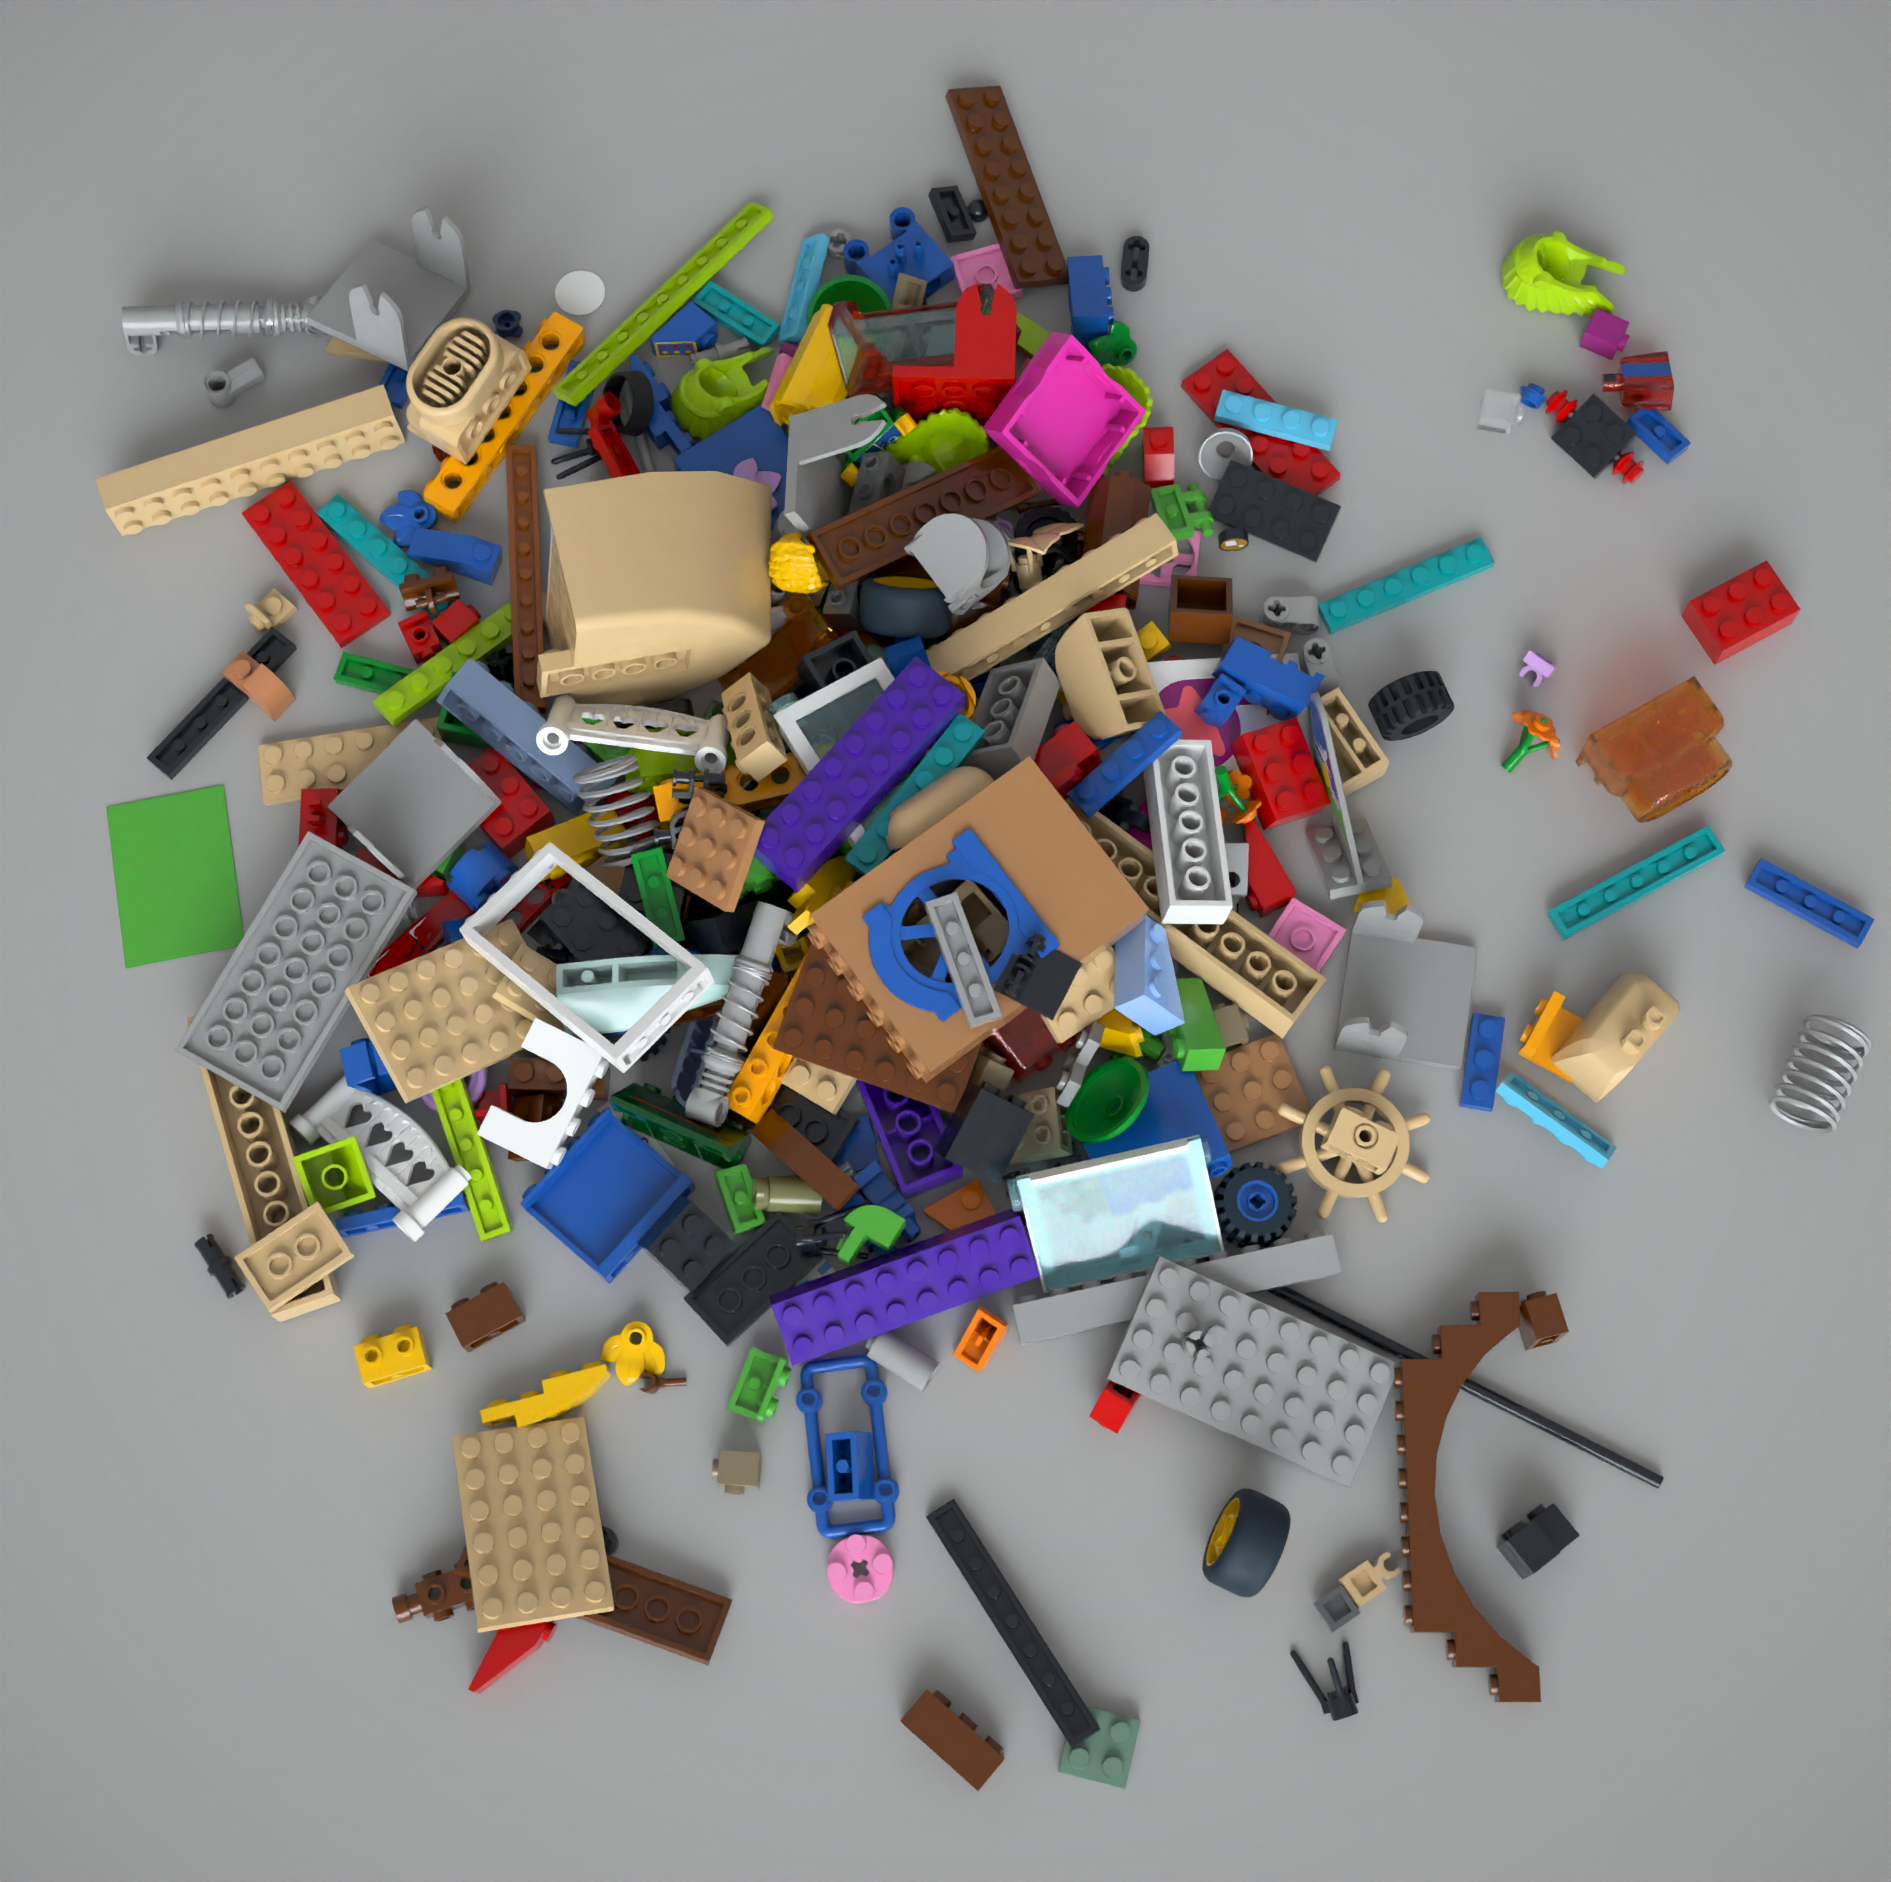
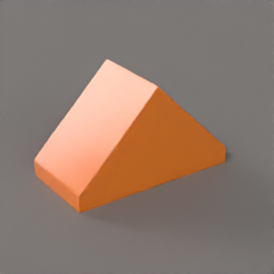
M980 1306L953 1356L980 1373L1008 1333V1324Z

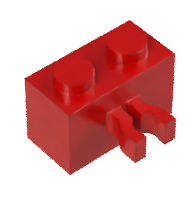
M339 788L301 789L298 847L308 831L342 850L343 846H347L348 834L346 827H344V822L327 807L341 793Z

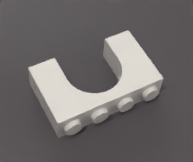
M535 1018L521 1047L549 1060L562 1071L567 1083L565 1103L555 1116L537 1123L527 1122L499 1107L491 1105L477 1135L546 1169H552L553 1165L558 1166L566 1153V1148L563 1145L568 1135L573 1137L581 1122V1119L577 1117L583 1106L587 1108L595 1095V1090L592 1087L597 1077L603 1078L610 1062L588 1043Z

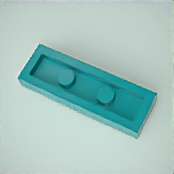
M711 280L706 283L692 301L713 320L740 337H746L748 342L759 349L767 347L781 329L778 322Z

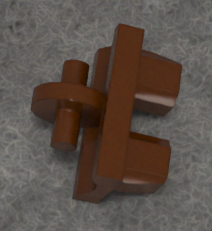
M446 566L434 568L432 576L421 579V576L416 573L405 575L404 583L399 584V590L407 611L429 607L431 615L437 614L436 604L460 599V593L453 572H449Z

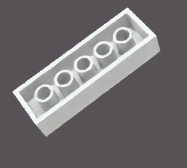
M1178 739L1143 771L1161 924H1224L1233 907L1211 740Z

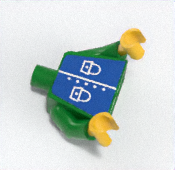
M903 407L894 408L892 413L883 408L864 419L860 418L854 424L875 420H885L887 423L881 432L869 443L846 451L844 472L840 477L848 485L853 487L856 483L863 453L879 452L886 449L887 444L895 443L898 436L902 435L904 437L918 426Z

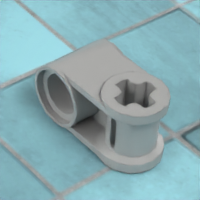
M1309 595L1298 597L1272 596L1265 601L1259 622L1291 633L1302 635L1315 633L1319 630L1318 599Z
M1320 638L1308 640L1299 658L1301 671L1313 677L1316 672L1325 675L1316 691L1320 697L1338 687L1342 691L1340 675L1335 667L1328 643Z

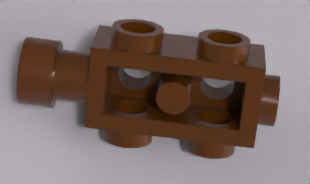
M442 1570L427 1573L422 1576L423 1581L415 1583L417 1593L408 1596L404 1593L392 1597L397 1620L399 1623L412 1620L413 1615L423 1612L426 1618L434 1617L435 1622H440L453 1617V1610L466 1606L467 1611L475 1610L472 1587L464 1589L462 1582L466 1577L455 1574V1570L442 1574ZM435 1588H439L441 1590L440 1598L431 1600L430 1592Z

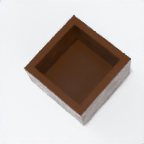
M1171 574L1168 603V641L1229 645L1233 617L1232 578Z

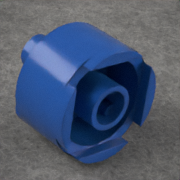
M491 841L481 843L485 848L477 851L475 848L468 851L450 872L453 881L447 880V886L474 912H477L493 893L498 892L509 881L510 877L516 871H519V868Z

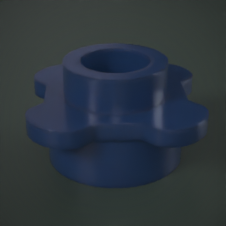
M503 310L495 314L492 318L496 326L494 333L503 339L511 336L520 337L523 334V328L519 323L521 314L518 311Z

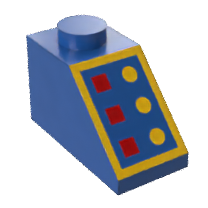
M690 301L650 338L652 352L656 357L689 356L691 353L694 354L710 349L719 337L717 324L696 304Z

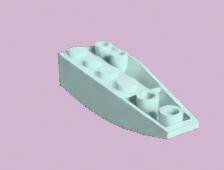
M692 954L708 967L715 982L688 1010L720 1000L723 995H727L730 987L727 979L733 978L735 969L732 968L735 957L739 955ZM671 955L622 957L556 964V996L600 1034L628 1031L689 969ZM563 1024L565 1033H568L572 1036H578L565 1024Z

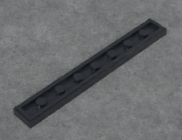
M952 1499L926 1516L1071 1748H1075L1099 1732L1101 1728L955 1499Z

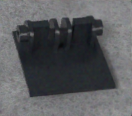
M1035 933L1025 943L1031 947L1028 954H1020L1018 956L1014 953L1012 954L994 990L1053 1021L1082 963L1056 949L1041 958L1036 951L1044 952L1046 939L1042 935Z

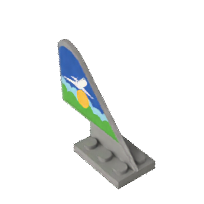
M1311 693L1310 705L1314 762L1331 802L1332 825L1305 831V840L1331 900L1392 887V877L1366 819L1350 821L1325 708L1319 693Z

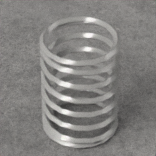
M635 755L620 756L595 764L577 772L572 778L573 782L584 784L579 789L578 796L590 798L582 808L586 812L594 813L589 818L588 824L593 827H599L594 832L593 838L597 841H603L598 852L608 856L603 863V866L606 868H618L632 864L631 858L616 861L629 855L630 852L653 847H662L663 851L668 845L667 842H660V846H656L655 837L651 836L623 848L604 850L620 839L650 831L660 825L659 821L652 820L617 834L600 835L617 824L632 821L653 813L655 810L653 806H646L614 819L594 821L611 810L635 804L649 798L650 793L644 791L612 804L589 807L608 795L622 792L644 783L645 779L638 777L608 789L585 792L602 781L639 769L640 764L635 763L638 759ZM611 765H615V766H613V767H610V768H607V769H604V770L595 772V771L600 770V769H603V768H605V767H608V766H611Z
M1810 1015L1803 1020L1806 1029L1798 1032L1802 1042L1795 1043L1792 1046L1797 1056H1790L1786 1059L1791 1069L1783 1070L1780 1073L1785 1083H1779L1774 1086L1779 1096L1770 1098L1768 1103L1771 1110L1778 1117L1792 1125L1812 1132L1829 1133L1837 1128L1836 1124L1840 1121L1838 1112L1846 1107L1844 1098L1852 1094L1850 1085L1858 1080L1856 1071H1859L1864 1066L1862 1058L1869 1053L1872 1045L1869 1037L1853 1024L1828 1015ZM1810 1021H1819L1838 1027L1852 1035L1862 1046H1851L1832 1034L1813 1029L1809 1023ZM1811 1034L1821 1042L1844 1051H1849L1851 1054L1831 1051L1811 1042L1804 1035ZM1798 1048H1808L1830 1056L1845 1067H1836L1812 1059L1803 1054ZM1857 1059V1064L1853 1067L1847 1060ZM1792 1062H1804L1821 1068L1832 1074L1839 1081L1810 1074L1798 1068ZM1840 1073H1851V1078L1846 1080ZM1786 1075H1795L1811 1080L1833 1094L1817 1092L1803 1087ZM1833 1086H1845L1846 1091L1841 1094ZM1781 1088L1806 1094L1821 1102L1827 1108L1818 1107L1807 1101L1791 1097L1783 1092ZM1828 1100H1839L1840 1105L1834 1107ZM1775 1102H1789L1800 1108L1816 1112L1824 1117L1827 1122L1802 1118L1782 1109Z

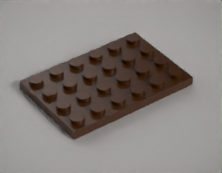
M811 942L772 1049L954 1113L968 1084L982 1042L927 1083L921 1077L917 1080L907 1068L906 1063L909 1060L902 1051L896 1053L888 1043L886 1037L889 1034L883 1026L876 1027L866 1013L869 1010L862 999L856 1001L847 989V985L850 983L844 975L840 974L838 976L831 969L827 962V959L830 957L823 948L818 950ZM907 959L919 973L928 978L932 976L935 968ZM947 973L945 981L953 983L950 974Z

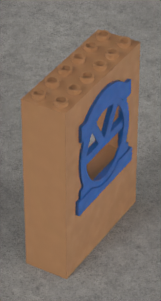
M1029 756L810 914L808 925L810 932L807 936L818 950L823 948L830 958L827 959V962L836 975L843 974L850 983L847 985V989L856 1001L862 999L869 1010L866 1013L876 1027L883 1026L889 1034L886 1039L896 1053L902 1051L909 1060L906 1066L917 1080L921 1077L927 1083L1027 1009V1007L995 991L994 988L1012 954L1014 953L1017 956L1028 954L1031 947L1025 943L1029 937H1033L1037 933L1046 939L1044 952L1036 951L1041 958L1056 949L1081 962L1080 968H1082L1141 924L1150 909ZM948 880L973 881L991 890L1005 908L1009 923L1007 943L998 960L990 967L980 954L1002 1017L971 1029L967 1023L953 983L945 981L948 968L942 953L932 976L928 978L914 969L907 960L901 946V941L936 937L931 924L904 927L902 920L909 905L916 897H919L924 905L925 902L937 899L929 887Z

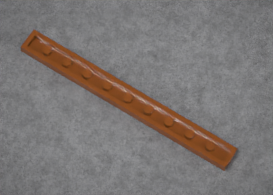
M506 444L513 689L515 690V695L522 701L532 703L538 708L540 713H545L546 697L540 698L536 681L538 655L544 653L536 445Z

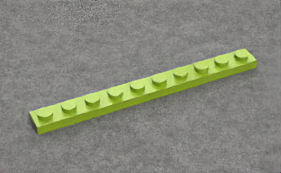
M752 201L745 206L552 389L556 397L575 407L583 401L636 348L663 325L677 309L683 306L697 290L703 287L718 270L723 268L738 251L743 249L758 232L764 229L774 218L771 209Z

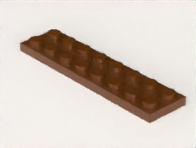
M1001 86L948 89L945 96L1015 289L1067 284L1069 280L1067 265Z
M998 446L810 532L806 538L815 547V554L835 589L839 590L911 556L908 555L904 547L914 540L916 533L927 522L937 516L955 513L969 518L988 520L1037 497L1041 490L1036 481L1005 450Z
M465 1545L455 1568V1574L470 1579ZM606 1554L614 1611L578 1616L576 1618L709 1665L732 1604V1599Z

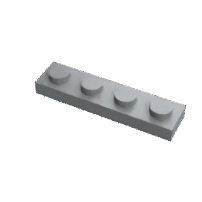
M957 892L925 902L924 906L969 1028L971 1029L1000 1019L1002 1013Z

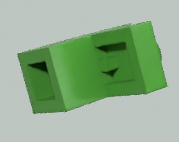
M865 1205L853 1210L843 1220L845 1227L852 1232L846 1238L840 1239L836 1250L839 1251L837 1254L838 1260L850 1268L867 1240L890 1253L906 1228V1220L889 1209L878 1205Z

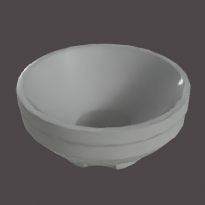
M1233 428L1214 430L1203 439L1198 454L1199 464L1207 476L1221 481L1230 460L1248 467L1251 466L1253 461L1252 446L1249 439L1238 430ZM1223 441L1232 443L1234 445L1233 452L1229 455L1220 454L1216 449L1219 443Z

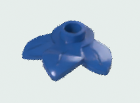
M413 490L399 491L397 496L398 504L390 505L380 516V521L385 526L396 530L394 544L399 548L410 546L417 528L432 529L438 520L436 508L423 501L420 494ZM425 511L424 517L418 519L420 514Z

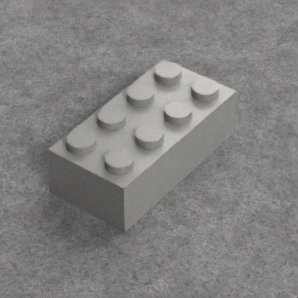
M1044 657L990 670L972 722L985 730V736L963 762L964 766L982 769L993 780H997L1030 756L1034 761L1061 685Z

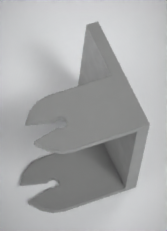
M428 207L419 208L413 214L411 220L416 259L371 239L307 315L308 325L409 371L410 366L434 331L450 320L471 293L463 235L447 215L442 219L439 235L435 231L436 226Z
M870 394L857 395L790 416L784 515L808 543L809 541L806 537L810 532L848 515L855 484L851 487L840 477L844 472V466L835 455L869 443L887 424L885 420L864 421L854 425L857 419H864L887 407L877 396ZM923 462L903 465L902 467L906 471L901 490L939 473L931 465Z
M415 718L327 807L348 826L347 829L379 861L406 885L416 890L502 801L461 758H458L440 738L433 736Z
M1385 900L1371 901L1361 905L1350 935L1334 1050L1460 1071L1463 1063L1478 947L1417 938L1423 925L1424 914L1418 908L1409 904L1399 909L1397 914L1388 913Z

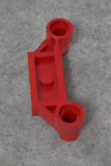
M606 392L586 412L587 418L591 422V429L587 432L612 478L641 474L612 422V418L622 411L621 402L613 393Z

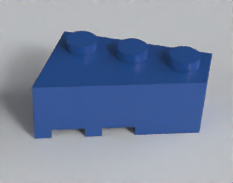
M1102 255L1067 257V275L1069 276L1067 283L1072 323L1071 334L1093 356L1088 342L1108 335L1109 325L1114 321L1113 307H1108V305H1112L1111 287L1105 286L1110 284L1109 267H1103Z
M1236 636L1227 646L1211 675L1215 678H1218L1221 673L1226 675L1247 690L1244 698L1249 703L1266 708L1277 720L1286 721L1297 717L1309 706L1311 702L1310 694L1317 691L1325 675L1318 672L1315 673L1314 677L1297 670L1298 663L1289 660L1286 665L1271 658V651Z

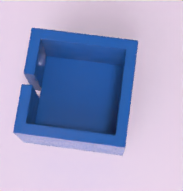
M357 1039L350 1043L351 1046L340 1049L347 1086L366 1093L372 1092L378 1096L397 1090L370 1039Z

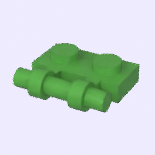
M1179 483L1152 488L1150 501L1154 513L1158 514L1176 541L1194 538V527L1201 529L1204 537L1214 534L1212 526L1214 520L1211 512L1206 509L1205 503L1207 500L1205 494L1199 489L1197 483H1190L1187 486L1188 492L1183 493ZM1187 506L1194 508L1195 513L1189 514Z

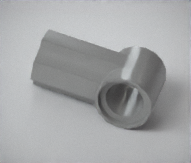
M249 356L225 371L215 370L209 372L204 378L203 385L212 405L217 408H227L234 403L238 394L263 381L265 377L253 357Z

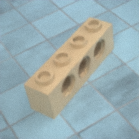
M748 672L721 693L724 705L722 711L728 721L726 728L731 734L732 742L730 744L736 754V766L744 775L750 774L759 782L788 759L778 723L773 717L775 711L769 690Z

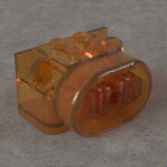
M1695 676L1590 734L1575 761L1578 767L1588 762L1596 774L1593 779L1597 786L1603 784L1610 794L1620 797L1632 816L1639 823H1648L1658 819L1702 794L1726 776L1733 766L1732 759L1717 740V736L1724 726V718Z

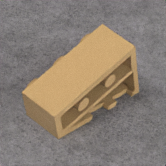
M1338 687L1323 695L1321 699L1329 723L1344 796L1347 797L1385 775L1389 760ZM1310 709L1309 719H1310V723H1311V726H1312L1311 709Z

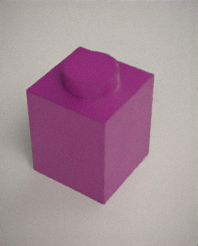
M1597 308L1584 333L1580 347L1612 360L1617 350L1623 352L1630 335L1625 332L1630 322Z

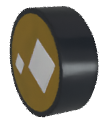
M1242 528L1223 530L1218 535L1219 548L1224 551H1237L1247 547L1249 544L1248 532Z

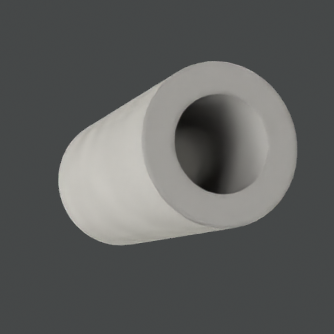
M889 1331L871 1337L865 1346L869 1350L867 1357L922 1392L927 1388L940 1366V1363Z

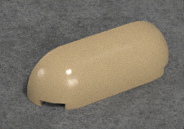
M962 766L948 771L898 805L890 814L888 835H886L889 849L893 850L906 846L993 783V778L987 772L977 767Z

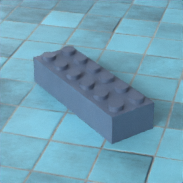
M470 657L446 684L436 701L576 817L588 813L582 807L590 798H582L577 794L584 784L573 782L572 778L577 772L601 762L593 760L587 755L588 751L583 745L569 740L566 750L559 755H548L542 752L537 746L536 737L540 727L547 720L539 715L538 708L528 701H522L515 695V690L505 681H498L490 674V669L483 662L474 661ZM605 767V768L600 769V770H597V771H595V772H598V771L607 769V768H609V767ZM616 778L602 781L585 792L608 789ZM596 801L589 807H594L598 801Z

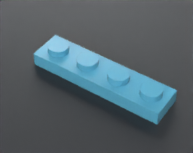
M822 232L802 241L778 337V342L781 344L784 342H801L807 330L808 306L821 282V273L828 254L827 248L830 238Z
M1227 390L1222 391L1214 421L1327 451H1330L1338 424L1337 419Z
M1513 1071L1507 1075L1496 1090L1506 1103L1522 1110L1532 1122L1548 1129L1555 1135L1558 1141L1571 1146L1581 1154L1584 1160L1591 1164H1596L1601 1169L1617 1149L1615 1145Z

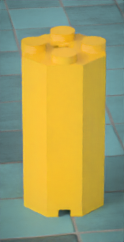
M823 304L820 310L814 313L769 406L773 420L779 426L783 422L789 426L790 416L846 398L873 341L869 325L864 322L865 317L861 312Z

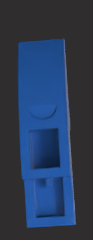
M636 354L631 356L630 371L638 370L643 372L648 377L653 390V413L646 429L658 450L670 445L677 455L694 446L695 443L688 432L682 433L677 427L679 423L671 412L669 399L672 395L663 382L658 384L654 378L655 373L647 361L642 363Z

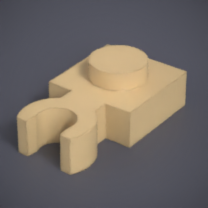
M1389 1552L1379 1555L1375 1559L1373 1567L1368 1560H1365L1338 1579L1357 1608L1363 1606L1387 1589L1382 1579L1390 1580L1400 1574V1567L1391 1572L1384 1568V1561L1391 1556Z

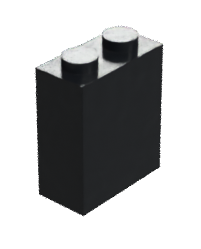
M970 1081L934 1151L945 1159L999 1184L1034 1114L1025 1109L1027 1103L1018 1097L1010 1094L1008 1099L998 1095L1001 1090L990 1083L983 1081L980 1086Z

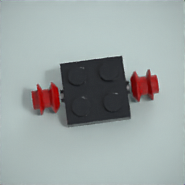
M1567 390L1561 393L1556 391L1548 398L1545 403L1548 406L1545 413L1554 412L1557 415L1556 423L1566 421L1551 439L1588 474L1596 479L1613 462L1612 475L1621 473L1624 476L1622 484L1628 481L1632 484L1644 473L1642 468L1644 461L1636 463L1633 460L1635 454L1633 451L1621 453L1638 434L1593 393L1575 411L1577 399L1567 400Z

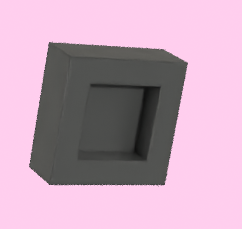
M1342 1584L1313 1603V1606L1332 1633L1361 1613Z

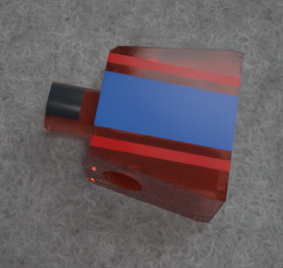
M1668 351L1622 357L1617 374H1602V392H1619L1621 406L1624 408L1671 411L1674 383Z

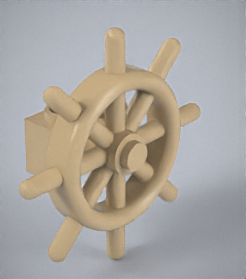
M1323 1065L1320 1068V1075L1328 1095L1315 1103L1307 1114L1285 1103L1278 1106V1113L1281 1116L1300 1124L1301 1127L1298 1140L1300 1156L1280 1162L1276 1166V1171L1279 1174L1282 1172L1288 1174L1305 1168L1313 1181L1326 1190L1317 1210V1216L1320 1219L1329 1217L1338 1196L1350 1199L1368 1197L1376 1220L1380 1223L1386 1222L1388 1213L1380 1195L1381 1191L1392 1185L1401 1173L1420 1183H1427L1430 1180V1174L1427 1171L1408 1163L1407 1160L1410 1150L1408 1131L1428 1124L1431 1117L1427 1112H1422L1403 1119L1398 1109L1382 1096L1390 1078V1072L1385 1068L1378 1071L1370 1090L1362 1088L1340 1089L1332 1068L1329 1065ZM1345 1103H1357L1363 1105L1360 1111L1354 1107H1346ZM1333 1107L1335 1114L1329 1125L1320 1119ZM1374 1112H1377L1385 1122H1372L1371 1119ZM1315 1132L1324 1136L1320 1145L1321 1148L1317 1150L1315 1149ZM1340 1156L1333 1175H1331L1321 1162ZM1352 1162L1355 1163L1362 1184L1344 1182ZM1372 1172L1378 1175L1381 1173L1383 1174L1379 1176L1377 1179H1374Z

